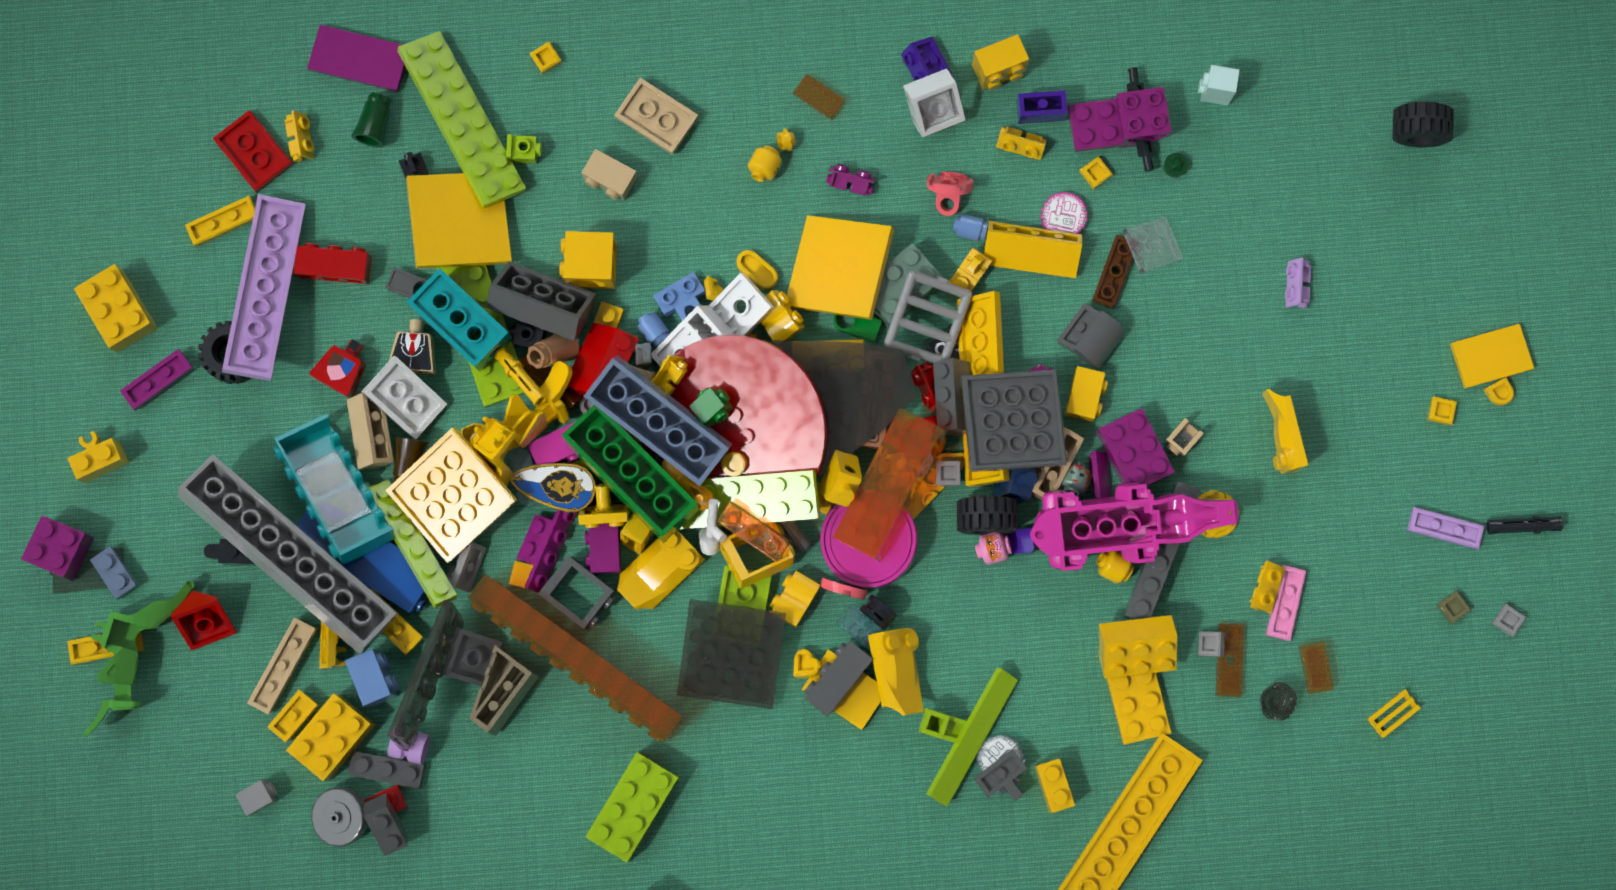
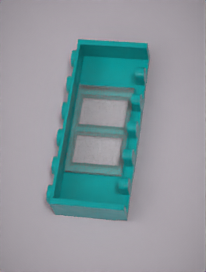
M327 413L274 438L276 447L273 448V451L279 461H284L286 465L284 470L289 480H295L297 484L295 490L301 500L305 499L308 503L306 510L311 519H317L319 523L317 529L323 539H328L330 543L328 548L334 559L338 557L341 564L344 565L395 539L393 527L387 525L382 509H378L371 490H367L360 471L356 470L352 464L348 450L345 451L341 445L339 434L337 431H333Z

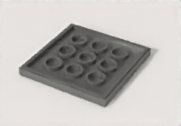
M1057 370L961 376L970 472L1067 465Z

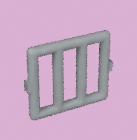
M914 270L909 271L884 341L885 347L908 354L909 358L918 361L922 359L933 363L950 359L972 298V291L948 283L947 279L938 276L934 278ZM915 281L962 297L957 311L911 295ZM907 304L953 319L950 332L947 333L903 318ZM899 327L946 342L941 356L896 341L895 338Z

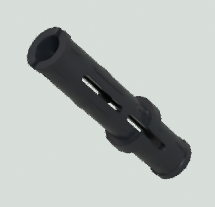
M1533 515L1532 518L1487 519L1486 529L1489 535L1522 532L1540 534L1545 531H1562L1563 520L1561 516L1540 517L1539 515Z

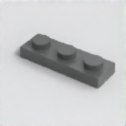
M353 751L348 775L421 789L426 765Z

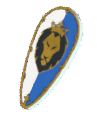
M576 464L532 465L516 471L510 478L511 483L525 496L551 508L566 512H578L585 509L593 501L596 493V483L592 474L586 468Z

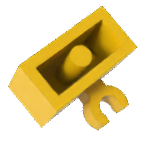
M94 431L90 432L92 436L90 443H87L84 437H79V443L86 450L67 458L76 480L87 483L128 464L129 461L119 441L110 438L99 443V435Z

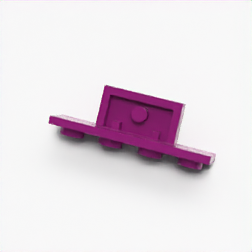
M557 509L553 520L535 514L517 555V559L533 565L524 586L525 588L539 593L548 582V578L577 512H566Z

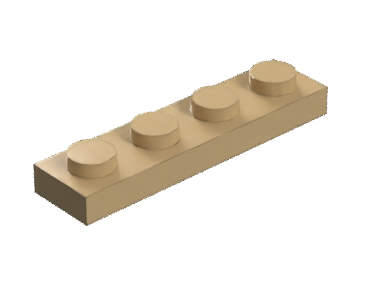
M294 617L247 704L268 715L271 714L317 630L315 627Z

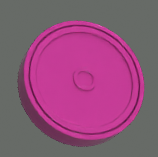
M862 491L855 493L849 507L836 504L829 511L821 530V549L829 568L843 581L861 588H880L894 583L909 570L918 550V531L912 515L899 501L881 492Z

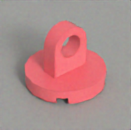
M946 171L940 172V176H935V173L927 176L926 187L930 191L937 193L936 208L938 212L945 216L955 214L960 207L961 195L969 194L973 191V179L967 180L965 174ZM944 198L951 199L954 202V207L950 209L944 207L942 200Z

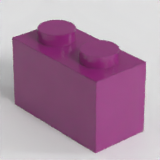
M600 524L599 527L589 528V531H585V544L590 545V555H586V569H590L593 575L622 573L620 526Z

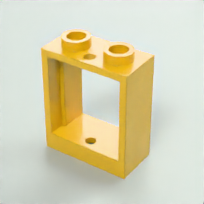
M757 523L728 536L725 541L720 542V551L740 589L793 566L795 551L790 543L785 542L783 538L784 531L780 523ZM769 533L782 559L748 573L735 548Z

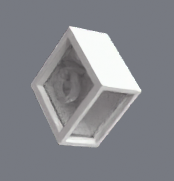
M947 69L903 85L913 124L922 137L965 121L957 84Z

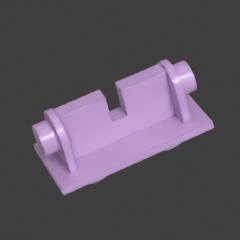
M1298 258L1288 261L1286 269V308L1298 305V308L1304 309L1307 308V304H1310V287L1303 286V283H1310L1311 265H1309V261Z

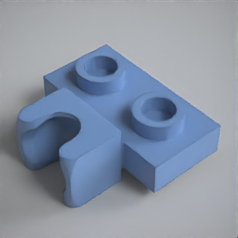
M692 272L654 294L653 297L665 317L676 312L680 320L683 321L687 314L693 311L697 305L701 306L697 299L705 295L706 292L695 273Z

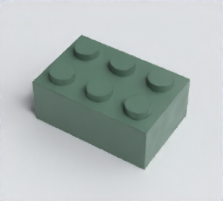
M913 243L885 266L874 313L888 329L909 271L914 270L937 278V276L943 278ZM915 281L911 295L925 299L936 288ZM907 304L903 317L915 306Z

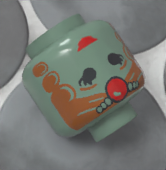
M1073 461L1059 489L1065 490V492H1074V495L1078 496V498L1083 496L1088 491L1091 472L1085 468V464Z

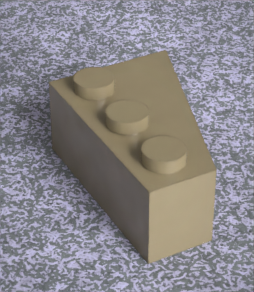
M494 645L493 656L489 667L486 668V676L477 694L469 719L486 732L496 736L539 676L503 649Z

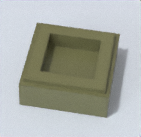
M1454 591L1436 604L1449 624H1453L1471 611L1458 591Z

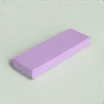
M1413 507L1407 527L1409 532L1476 550L1480 547L1484 530L1483 525Z

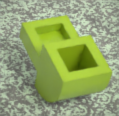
M925 708L918 731L955 743L966 720Z

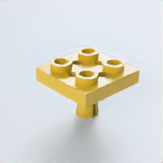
M605 484L595 485L597 505L580 510L578 515L579 525H585L586 528H596L603 523H609V526H622L624 522H628L630 509L624 503L611 504L610 489Z

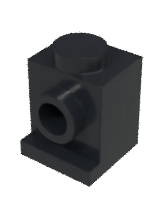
M518 321L517 326L512 325L510 330L511 339L513 340L512 344L514 347L528 350L535 343L546 339L547 330ZM530 331V337L523 338V332Z

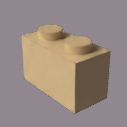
M597 149L594 150L581 172L583 179H585V184L594 189L600 187L605 190V194L614 200L620 198L623 201L638 178L635 170Z

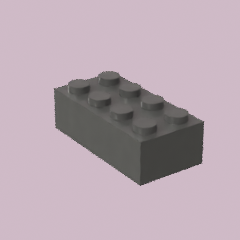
M509 261L490 285L486 308L575 341L592 316L596 293Z

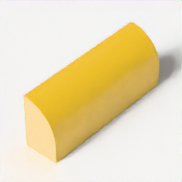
M989 221L983 254L992 260L990 266L1076 278L1082 249V234Z

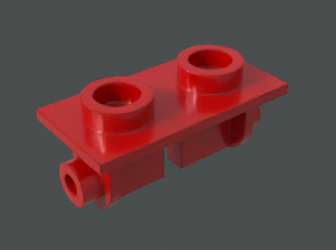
M925 362L921 365H916L911 370V378L914 385L920 389L924 406L929 409L930 413H933L936 410L935 387L932 385L934 383V367L929 362Z

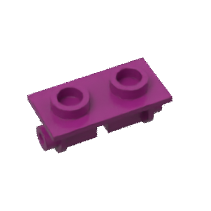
M843 164L830 166L828 171L833 172V174H828L826 183L830 184V187L846 190L847 184L850 182L852 183L850 192L864 196L872 194L873 186L869 184L874 183L876 180L875 177H871L872 173L864 170H858V173L849 170L848 166Z

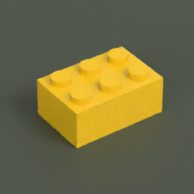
M116 264L74 288L108 348L116 353L158 329L124 270Z
M1172 615L1099 624V660L1104 679L1177 670V632Z
M333 693L286 751L322 781H330L376 724L340 694Z

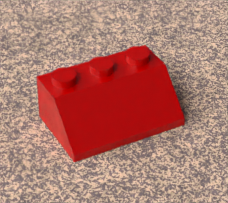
M593 322L574 362L572 377L566 388L584 396L613 357L618 355L628 363L639 338L618 328Z

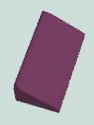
M1092 451L1089 454L1093 499L1112 497L1107 454L1105 452Z

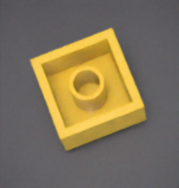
M1017 34L974 51L971 66L981 89L989 88V90H994L1000 87L1002 82L1007 80L1014 82L1021 79L1026 72L1029 58Z

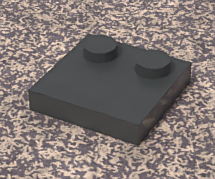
M456 628L442 674L482 686L486 676V668L489 667L493 656L494 645L501 648L502 642Z

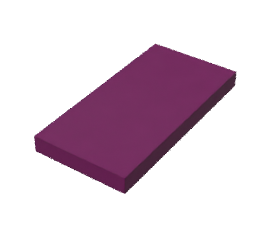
M319 25L307 69L398 92L406 66L397 51L398 46L402 44Z

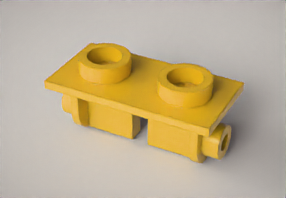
M291 111L292 114L287 115L284 121L287 137H295V140L288 142L290 157L293 158L294 162L302 161V157L313 160L315 159L313 153L314 145L310 135L309 119L306 114Z
M1009 126L1006 128L1001 127L996 148L1041 160L1047 141L1042 139L1043 136L1027 132L1026 137L1022 138L1021 130L1010 128Z
M668 355L651 381L671 396L675 388L670 382L672 381L678 385L687 372L686 367L688 365L684 362L685 358Z
M1266 560L1264 565L1260 567L1261 571L1257 580L1259 585L1255 587L1249 603H1251L1250 608L1271 614L1286 568Z

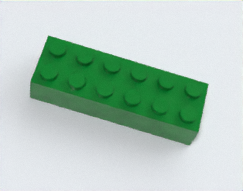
M593 405L561 435L564 443L663 543L699 511L698 503L615 420L597 406Z

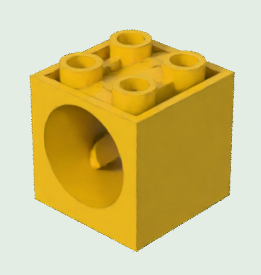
M566 231L565 238H561V253H563L564 262H560V276H562V280L580 288L615 289L617 241L614 233Z

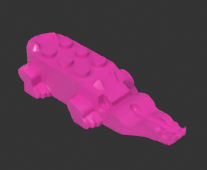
M1139 483L1118 485L1115 490V497L1080 501L1078 496L1074 495V492H1065V490L1046 492L1042 497L1043 508L1038 512L1034 520L1030 536L1040 550L1048 554L1051 567L1062 569V571L1083 569L1082 564H1086L1087 554L1120 550L1122 557L1127 562H1154V556H1157L1159 544L1189 542L1208 529L1237 524L1239 521L1238 504L1235 499L1202 500L1183 493H1172L1154 498L1150 489H1147V485Z

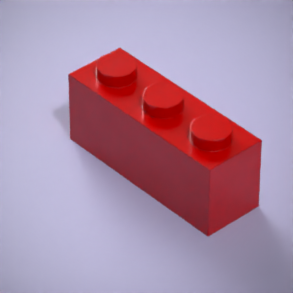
M305 243L304 246H297L293 274L299 279L369 285L372 257L363 248L352 247L350 251L342 250V247L329 245L328 248H319L317 244Z

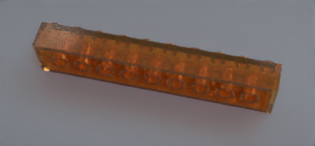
M485 574L468 596L473 601L470 606L484 615L487 613L491 614L490 620L503 629L509 627L512 629L509 633L520 642L525 643L528 641L531 643L529 648L542 657H545V655L551 658L549 663L560 671L567 669L571 672L568 677L579 685L583 686L584 683L589 685L590 689L588 691L601 700L604 697L610 701L608 706L621 714L625 711L630 715L628 718L630 722L639 728H642L643 725L650 730L647 734L658 742H662V740L669 742L684 721L685 717L490 576Z

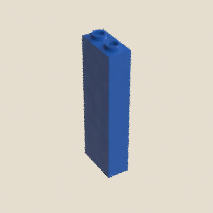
M327 501L318 505L328 524L348 516ZM306 510L296 526L332 556L328 548L330 545L328 539H323L317 529L319 525L317 519H311ZM387 542L385 545L342 565L359 581L411 614H415L416 611L420 612L426 604L427 600L424 599L426 593L399 547L391 542ZM338 557L335 558V560L341 564Z

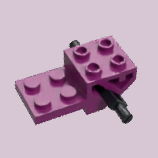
M1134 67L1128 69L1130 83L1126 85L1127 92L1117 93L1115 99L1068 105L1074 152L1119 147L1120 149L1137 147L1138 157L1143 159L1144 172L1153 171L1152 156H1155L1153 142L1166 138L1171 134L1164 87L1144 89L1143 82H1139L1138 68Z

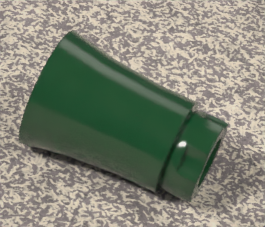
M379 93L369 94L358 123L351 135L354 140L372 147L383 146L391 99Z

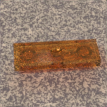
M732 501L727 504L717 521L775 562L780 560L791 542ZM751 528L755 530V536L751 534Z
M1218 623V632H1224L1225 639L1224 657H1217L1215 696L1241 697L1244 627L1242 624ZM1228 656H1231L1234 660L1231 665L1226 661Z

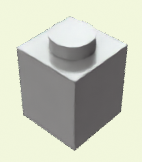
M260 780L235 794L246 816H252L278 801L275 796L278 794L272 782L268 783L267 780Z

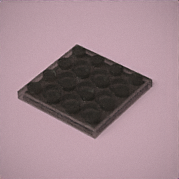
M690 599L677 695L773 709L786 613Z

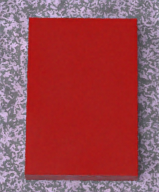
M250 110L213 137V140L256 193L294 165Z

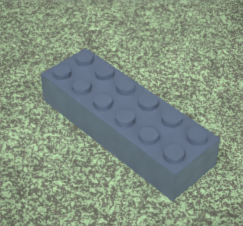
M618 355L611 359L584 395L591 403L699 486L732 445L731 442L710 426L703 425L696 415Z

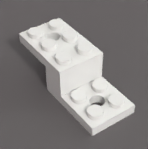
M740 273L709 306L697 305L651 353V357L661 367L662 362L668 355H674L684 347L702 339L720 335L747 336L775 307L745 273ZM740 300L746 303V310L743 313L737 310V303Z

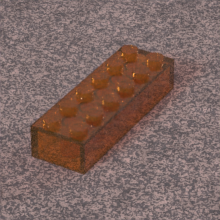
M899 408L833 538L880 562L947 432Z

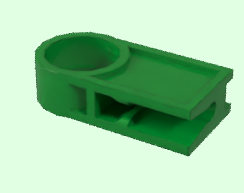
M834 314V327L839 332L875 344L882 320L874 317L872 320L853 317V325L845 329L838 326L836 322L838 315Z

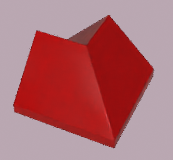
M192 591L171 614L173 622L191 651L237 633L218 598L212 595Z

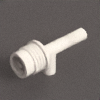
M716 499L709 500L707 527L699 532L700 550L705 555L717 554L720 542L725 541L727 535L716 526L718 500Z

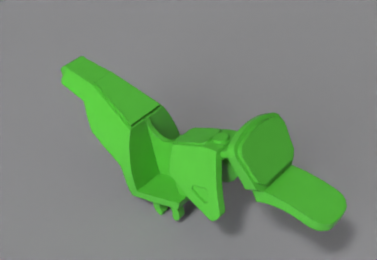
M186 581L173 599L154 601L133 615L110 611L107 623L101 621L95 623V626L103 628V634L100 636L92 634L91 638L101 642L100 645L107 651L114 653L113 658L97 674V678L100 683L113 684L115 691L114 700H102L97 717L83 732L86 737L100 725L110 708H112V711L140 708L142 701H133L132 685L135 684L137 679L139 661L138 648L135 643L136 636L145 629L155 630L171 617L172 612L194 589L192 581Z

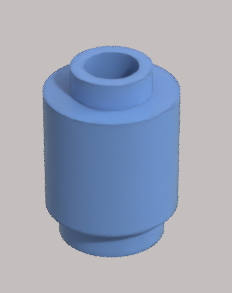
M961 213L960 218L955 217L952 231H956V237L977 242L978 240L984 241L988 222L983 221L982 218Z
M648 312L639 318L638 330L648 343L657 348L669 336V330L656 313L650 314Z

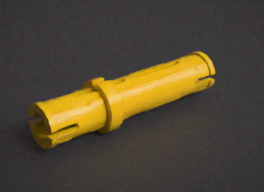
M502 347L498 349L494 354V358L503 366L505 374L513 378L521 390L533 402L534 406L539 407L547 401V396L524 371L522 363L519 360H515L507 348Z

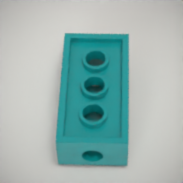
M440 268L406 302L479 372L494 357L495 352L504 347L512 338L508 331ZM447 300L445 307L438 308L440 301ZM464 316L462 323L455 324L457 317ZM475 332H481V337L478 340H472Z

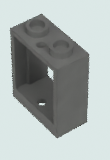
M567 556L538 594L584 630H587L588 627L592 629L601 618L598 614L602 609L605 608L607 610L615 600L613 595L616 592L571 557ZM574 568L605 591L583 620L552 597Z

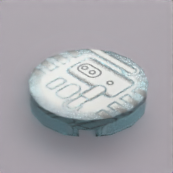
M1003 734L990 736L984 740L977 753V767L982 772L1011 749L1016 752L1024 763L1023 748L1011 736Z

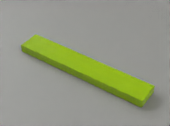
M997 667L926 793V795L946 807L949 805L1018 681L1003 669Z

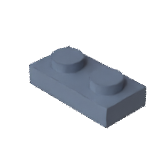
M109 546L90 559L115 599H121L138 587V584L113 547Z

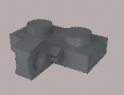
M1011 749L973 779L988 798L997 791H1000L1002 795L1008 792L1012 799L1016 801L1023 796L1016 786L1020 782L1017 776L1028 768L1016 752Z

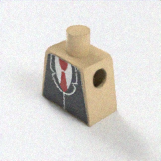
M411 319L409 332L399 331L396 333L389 360L396 356L413 373L436 376L434 337L431 334L423 333V320Z

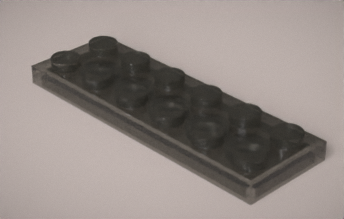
M443 601L388 732V737L395 745L407 752L410 746L415 744L418 737V727L420 723L424 722L427 715V705L436 694V684L438 679L443 676L442 671L456 628L463 629L464 626L463 617L453 602Z

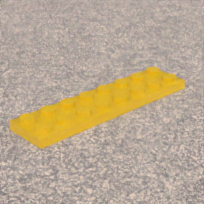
M991 291L974 295L968 306L958 337L959 358L969 362L970 375L1004 373L1000 292ZM961 299L957 300V309ZM961 387V400H962V402H963L962 387ZM963 434L965 485L975 487L1010 481L1009 470L970 472L967 436Z
M1161 733L1057 890H1118L1203 760Z

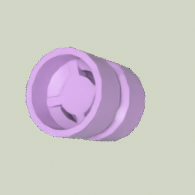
M396 726L389 742L388 757L403 759L406 756L408 762L422 765L428 752L430 734L416 731L412 735L411 730H408V728Z

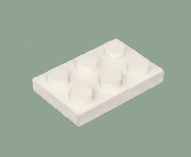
M393 356L362 390L370 400L415 440L447 405L444 400L396 356Z

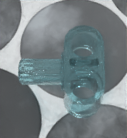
M852 604L836 621L843 630L870 652L868 635L885 632Z

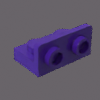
M933 36L910 43L901 53L903 62L908 67L914 81L947 69L953 77Z

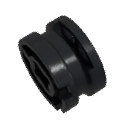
M873 594L869 596L868 603L866 605L863 604L859 608L866 617L884 631L889 627L888 623L890 620L894 621L897 617L886 604Z

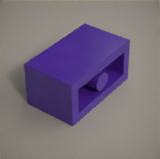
M1066 90L1019 93L1016 100L1018 124L1065 121L1067 116Z

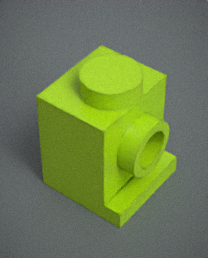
M507 134L506 158L510 159L512 163L537 164V157L542 155V143H538L537 137ZM521 145H528L526 150H520Z

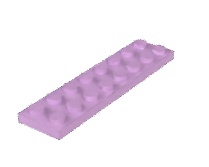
M258 194L222 368L224 373L271 381L306 205L304 203Z

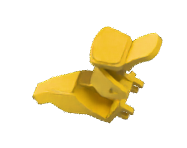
M557 361L554 363L549 376L540 387V390L547 396V401L543 405L536 407L534 410H529L520 396L512 395L509 398L503 422L496 418L490 419L485 416L482 420L486 424L481 429L478 426L474 428L477 434L469 441V444L506 487L513 474L504 463L506 454L518 446L522 449L526 447L554 419L563 424L569 421V414L565 404L560 400L572 377V369L565 362Z

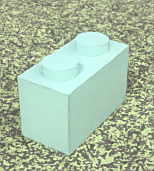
M1211 65L1208 72H1204L1202 79L1199 81L1198 93H1201L1200 101L1228 106L1236 93L1239 69Z

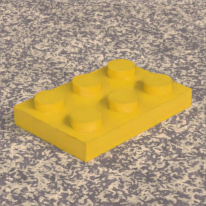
M1156 673L1106 678L1123 745L1159 737L1161 733L1165 735L1171 734Z

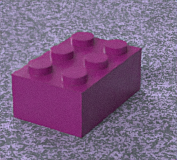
M1142 408L1096 431L1121 484L1139 483L1146 484L1148 487L1174 473Z

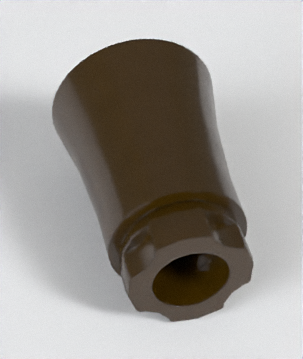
M395 437L393 483L425 454L428 442Z

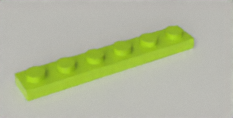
M389 479L367 488V490H371L378 509H382L387 525L393 527L394 540L434 609L457 598L455 590L419 529L386 492V489L392 485Z

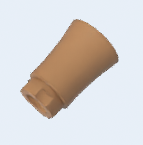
M553 334L528 348L527 360L535 368H545L557 361H573L578 356L579 344L577 339L573 341Z

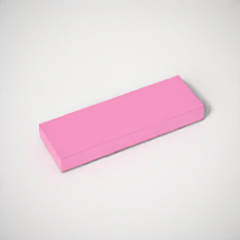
M1282 565L1281 567L1286 569L1269 617L1266 636L1291 641L1306 571Z

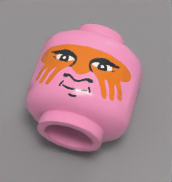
M1000 532L981 535L979 537V544L975 545L978 559L983 558L987 565L1004 562L1008 559L1009 554H1012L1008 535Z

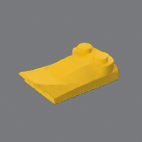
M1267 389L1262 395L1274 419V440L1276 446V456L1273 457L1274 468L1276 471L1279 470L1281 474L1299 472L1308 466L1291 396H1281Z
M677 530L665 543L657 538L620 574L617 590L636 610L641 608L653 610L696 570L705 559Z
M904 628L868 635L882 707L892 708L902 716L924 712L914 652L919 645L917 633L911 628Z

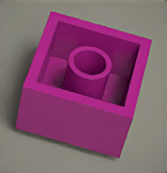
M42 515L21 560L74 581L94 538Z

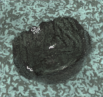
M1285 682L1274 683L1265 688L1260 697L1263 715L1267 719L1276 721L1289 718L1290 714L1295 711L1294 706L1297 705L1296 700L1298 698L1294 689Z

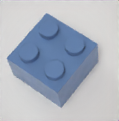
M371 649L345 660L363 706L374 707L399 696L397 690L400 687L396 677H391L388 668L391 667V664L386 654Z

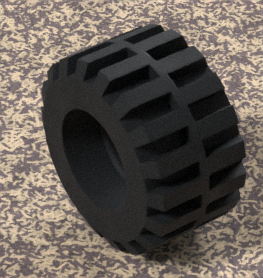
M1426 101L1411 102L1398 106L1393 110L1392 140L1409 147H1435L1451 142L1453 139L1454 109L1442 103Z
M225 321V324L216 323L215 329L212 327L207 329L209 332L207 336L202 335L201 339L204 342L198 345V349L201 350L198 358L202 361V367L211 376L227 384H232L233 382L240 384L243 379L246 381L252 379L222 372L223 364L220 360V352L223 346L228 343L232 322Z
M972 496L958 500L957 531L971 535H983L992 532L1010 534L1017 531V500L1004 496Z

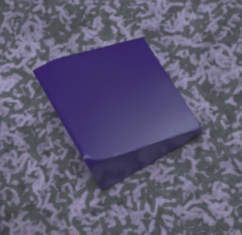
M1032 528L1017 529V531L1008 534L1012 554L1034 553V542L1030 536Z

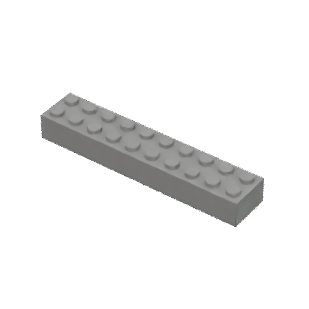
M213 454L178 487V498L359 654L364 653L394 621L397 612Z

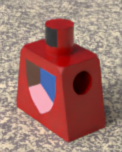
M353 339L350 340L345 350L333 345L313 367L309 375L347 398L354 397L366 368V364L357 358L364 346Z

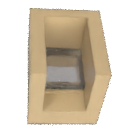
M1184 418L1165 440L1168 443L1166 448L1176 456L1179 453L1184 456L1204 433L1197 431Z

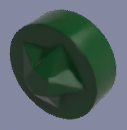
M1180 153L1170 154L1164 161V171L1173 178L1182 176L1188 168L1186 157Z

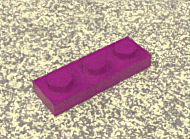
M177 349L121 389L120 392L132 409L137 411L194 370L183 352Z

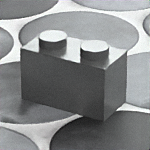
M385 793L363 803L364 818L384 856L407 847V832L387 794Z

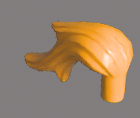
M662 461V468L698 503V509L701 511L706 510L709 500L714 499L712 492L702 485H697L668 461Z

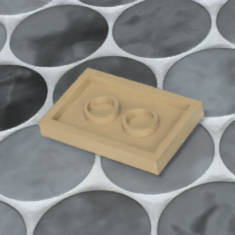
M639 78L614 114L617 120L671 155L675 153L699 118L698 114L642 78Z

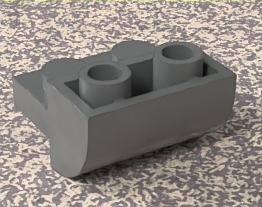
M1084 303L1057 339V342L1078 355L1080 360L1099 370L1126 332L1110 315L1104 311L1099 312Z

